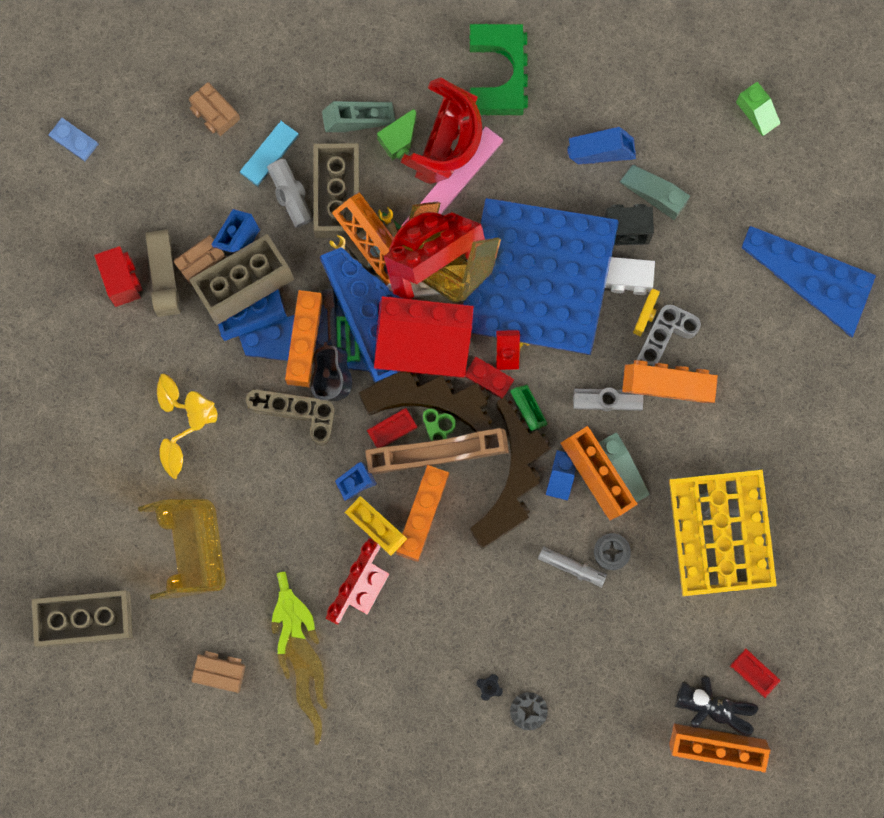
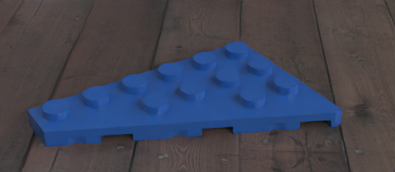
M342 247L321 255L320 260L374 383L400 372L374 369L379 301L382 296L400 297L393 294L383 282L362 267L361 263L354 260Z
M337 300L336 316H345ZM322 305L315 351L324 347V343L328 342V319L325 305ZM295 315L240 335L239 338L245 355L288 361ZM341 321V348L346 349L345 321ZM350 328L351 356H355V338ZM361 351L360 362H347L348 369L369 372Z

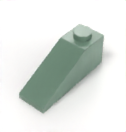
M333 101L322 111L325 132H350L390 125L395 122L392 102Z
M635 165L631 166L620 181L621 184L673 220L677 218L690 198V195L674 184Z
M617 432L599 442L635 501L638 502L649 496L650 494Z

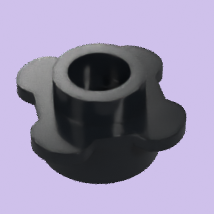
M491 674L489 678L477 680L476 685L481 690L482 700L488 701L490 697L502 695L503 689L499 687L497 675ZM488 685H491V686H492V689H491V690H489V689L487 688Z

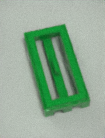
M337 316V346L341 347V321H345L347 362H360V349L356 340L355 356H351L350 326L345 316Z
M528 385L519 386L510 391L531 431L548 425Z

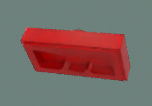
M496 331V369H519L520 331Z
M404 408L368 429L367 433L376 448H382L418 427L407 408Z
M744 649L730 665L763 698H766L781 681L747 649Z

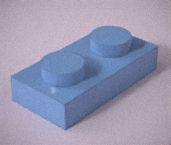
M63 118L60 119L49 133L50 138L83 161H86L98 146L95 140Z

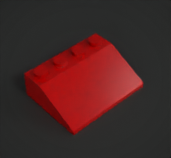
M382 296L379 301L374 369L465 378L474 306Z

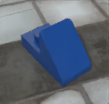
M556 451L546 495L568 501L576 467L566 452Z
M363 462L357 463L335 480L345 501L353 498L361 491L377 485L373 475L368 473L367 464Z

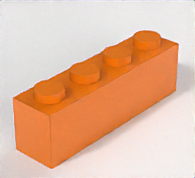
M298 291L285 377L287 385L310 388L323 302L321 293Z
M634 360V364L625 365L622 392L701 403H715L718 375L709 374V370L696 369V372H689V367L675 366V369H668V364L655 363L653 367L647 366V361Z
M588 426L560 443L609 520L621 516L637 505L634 497Z
M427 465L403 531V535L407 540L397 549V555L416 562L419 561L446 486L449 472Z
M680 724L673 725L669 744L672 756L766 772L770 754L767 740Z

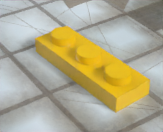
M361 496L344 512L390 556L407 540L402 533Z

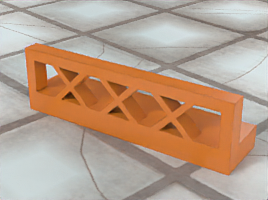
M359 192L345 201L332 214L387 286L390 284V279L384 271V264H386L384 255L389 252L394 237ZM346 207L353 214L352 221L346 220L340 213ZM357 227L363 228L366 231V239L358 237L356 234ZM371 245L378 247L380 258L373 257L370 253Z

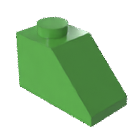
M758 82L739 94L736 103L762 136L780 125V120L771 98Z
M414 109L377 133V140L392 161L396 158L402 159L404 154H409L416 123V111Z

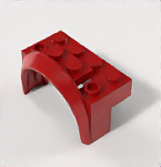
M442 77L430 81L428 86L429 90L444 98L423 155L413 153L411 156L404 154L401 160L402 164L417 171L415 178L429 184L450 178L454 170L467 164L475 155L482 136V120L476 105L478 97ZM459 135L457 146L453 151L451 148L452 143Z
M424 212L408 220L396 233L389 252L384 255L393 294L404 299H412L414 293L411 282L414 284L420 283L462 254L465 255L467 260H471L475 252L474 246L485 240L482 225L453 212L446 215L437 212ZM438 232H442L439 237H437L433 241L426 242L423 245V247L419 249V247L424 243V241H426L430 236ZM404 246H407L413 249L414 251H409L405 249Z

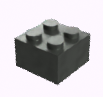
M616 204L607 208L604 218L619 221L614 245H649L654 234L653 207H647L646 204H636L633 207H624V205Z

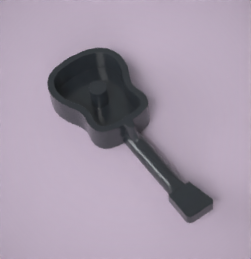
M334 289L322 290L321 294L325 309H327L328 342H325L324 347L317 349L314 353L315 367L311 378V391L313 396L319 400L339 401L346 398L351 392L352 377L347 366V351L345 348L337 346V296Z

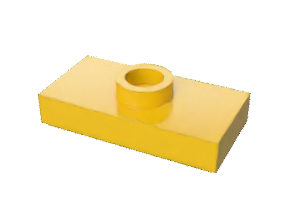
M650 290L633 334L641 337L647 322L653 321L657 312L653 307L660 291Z

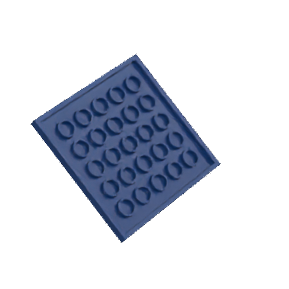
M486 198L480 223L485 240L475 247L468 280L469 287H467L463 304L474 306L471 333L496 338V331L519 330L521 343L591 355L619 221Z

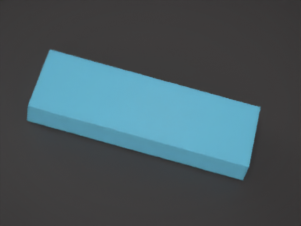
M280 121L241 169L240 174L256 186H259L269 173L267 166L281 159L299 134Z

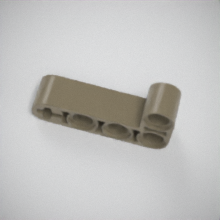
M169 229L146 232L153 286L151 295L154 311L158 317L181 314L178 302H180L178 288H176L175 266L173 267L172 263L173 252Z
M252 390L247 394L246 404L253 413L310 421L312 441L319 446H324L330 442L335 419V410L330 401L263 390ZM259 397L262 402L268 403L269 409H266L265 403H258L257 406H254L251 401ZM276 401H284L285 407L282 410H275L273 405ZM299 404H306L308 410L300 414L296 412V407ZM328 407L331 410L330 414L327 417H321L318 414L321 408ZM323 429L327 431V435L324 439L319 440L315 438V432Z

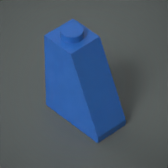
M621 127L569 138L568 155L577 164L636 159L634 138Z

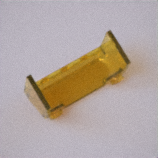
M435 201L412 205L409 220L424 212L438 213L441 203ZM438 232L430 236L426 241H424V243L419 247V249L422 248L426 242L433 241L434 239L439 237L442 232ZM497 237L474 241L468 262L458 257L421 282L452 302L464 301L491 275L501 239ZM404 246L405 249H407V250H409V251H414L413 249H411V248H409V247H407V246Z
M163 499L138 507V512H156L158 524L163 529H172L178 574L171 575L167 579V591L151 594L150 600L205 594L220 591L224 588L226 579L215 506L210 500Z

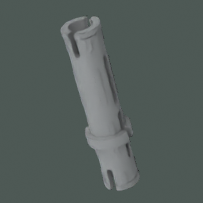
M543 546L538 560L578 577L580 581L583 579L602 588L607 577L606 573L589 567V564L577 562Z

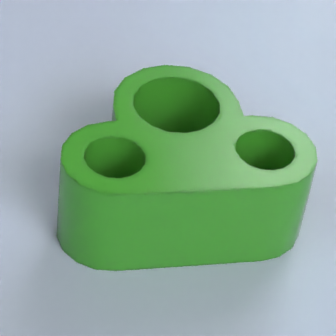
M427 409L423 414V422L430 441H434V438L438 435L443 439H447V435L454 431L456 423L452 415L447 413L439 415L435 409ZM428 415H434L435 420L433 422L427 421ZM443 419H448L451 421L452 427L444 431L440 429L439 422Z

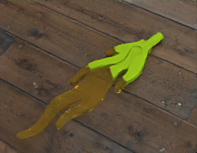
M286 571L277 573L280 592L272 617V633L277 634L279 625L283 622L277 651L279 663L286 679L290 678L289 668L286 663L287 656L293 664L296 675L297 702L314 725L315 745H318L322 734V721L310 698L309 680L311 675L315 681L317 701L323 709H327L323 699L324 670L317 653L304 637L301 629L302 622L306 625L314 643L319 644L320 641L316 635L311 612L294 595L292 589H289Z

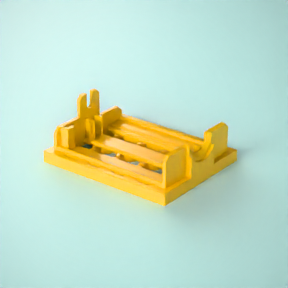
M763 470L669 480L682 596L777 586ZM726 482H736L737 494H727ZM707 484L709 497H700L698 485ZM757 488H760V489H759L760 498H761L760 500H758V495H759V494H758ZM737 498L740 517L730 518L728 499ZM709 501L711 520L702 521L700 502ZM760 511H762V518L764 523H761ZM731 522H740L742 540H732ZM702 524L712 525L714 543L705 544ZM762 534H765V543H766V546H764V544H763V543H764V538H763ZM681 543H683L684 555H682L683 550H682V545H681ZM743 545L745 564L735 563L734 546ZM715 548L717 567H708L706 549ZM765 558H768L769 569H766L767 562L765 561ZM684 566H686L687 578H685L686 576ZM746 568L747 581L737 582L736 570ZM717 571L719 585H710L709 572Z

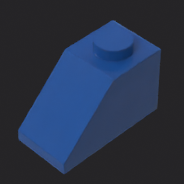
M232 209L211 245L214 248L228 252L239 251L253 243L260 229L252 214Z

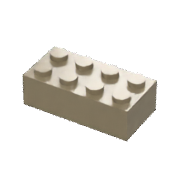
M359 143L313 144L315 238H338L337 235L343 238H350L332 212L350 197L360 192ZM346 207L340 213L346 220L352 221L353 214ZM357 227L356 234L360 233V227Z
M268 234L189 279L216 325L295 280L289 266Z
M126 590L32 599L34 647L45 648L133 639L130 592Z

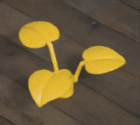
M160 374L157 385V397L160 407L165 412L173 411L174 406L186 409L191 427L174 436L171 441L168 438L163 439L160 445L161 463L165 471L173 479H177L183 464V454L176 441L194 430H201L205 424L215 423L217 421V410L214 402L206 399L197 391H191L187 394L185 404L178 403L179 391L176 383L167 374Z

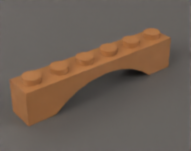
M502 428L437 441L365 450L368 473L374 475L509 453L506 431Z

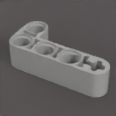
M674 305L664 306L659 312L637 360L647 361L644 358V353L651 352L654 354L655 360L647 361V366L654 367L655 363L659 362L672 333L686 339L693 338L701 326L699 318ZM671 313L674 321H666L663 314ZM689 322L693 324L695 330L687 331L684 328V323ZM656 332L662 333L665 340L657 341L653 334Z

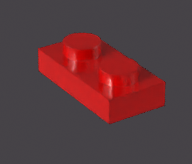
M478 357L474 358L465 373V378L475 384L478 383L479 386L484 387L487 391L501 399L505 397L515 380Z

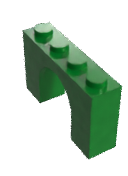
M470 24V52L499 53L510 61L514 71L511 79L502 86L470 87V93L478 97L476 105L480 115H523L524 109H528V95H524V87H528V74H524L523 66H527L528 54L523 53V45H527V32H523V24Z

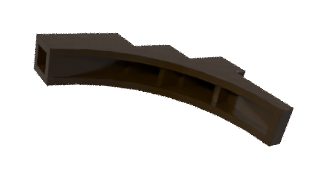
M398 372L358 392L369 416L387 409L403 406L425 407L456 417L474 432L492 430L489 425L492 421L488 413L481 410L487 407L489 396L485 388H480L478 383L452 395L454 388L449 379L445 381L443 376L417 387L420 383L415 373Z
M505 397L497 401L496 406L505 422L509 435L511 450L510 470L505 488L496 504L484 518L470 528V532L482 550L529 520L528 514L530 511L523 501L519 502L518 499L539 486L538 480L540 476L534 467L529 468L528 465L550 451L548 446L551 445L544 433L540 435L538 430L529 435L530 428L524 419L519 420L515 414L518 412L517 408L511 400L507 402Z

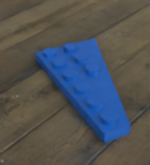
M750 226L741 248L772 271L775 276L783 280L791 289L852 338L876 275Z

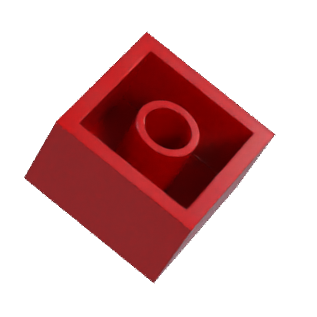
M118 246L94 255L108 297L115 307L141 298L139 292L143 291L136 273H132L136 269L128 251L123 252L122 248Z

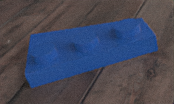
M280 289L218 324L222 339L226 341L287 318Z

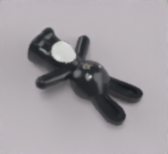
M708 676L701 678L702 689L693 688L687 682H682L678 690L675 707L698 712L691 720L692 727H699L709 714L710 718L715 722L728 724L742 735L750 736L753 733V726L734 714L753 716L758 712L759 708L757 705L745 702H732L724 696L713 697L711 681Z

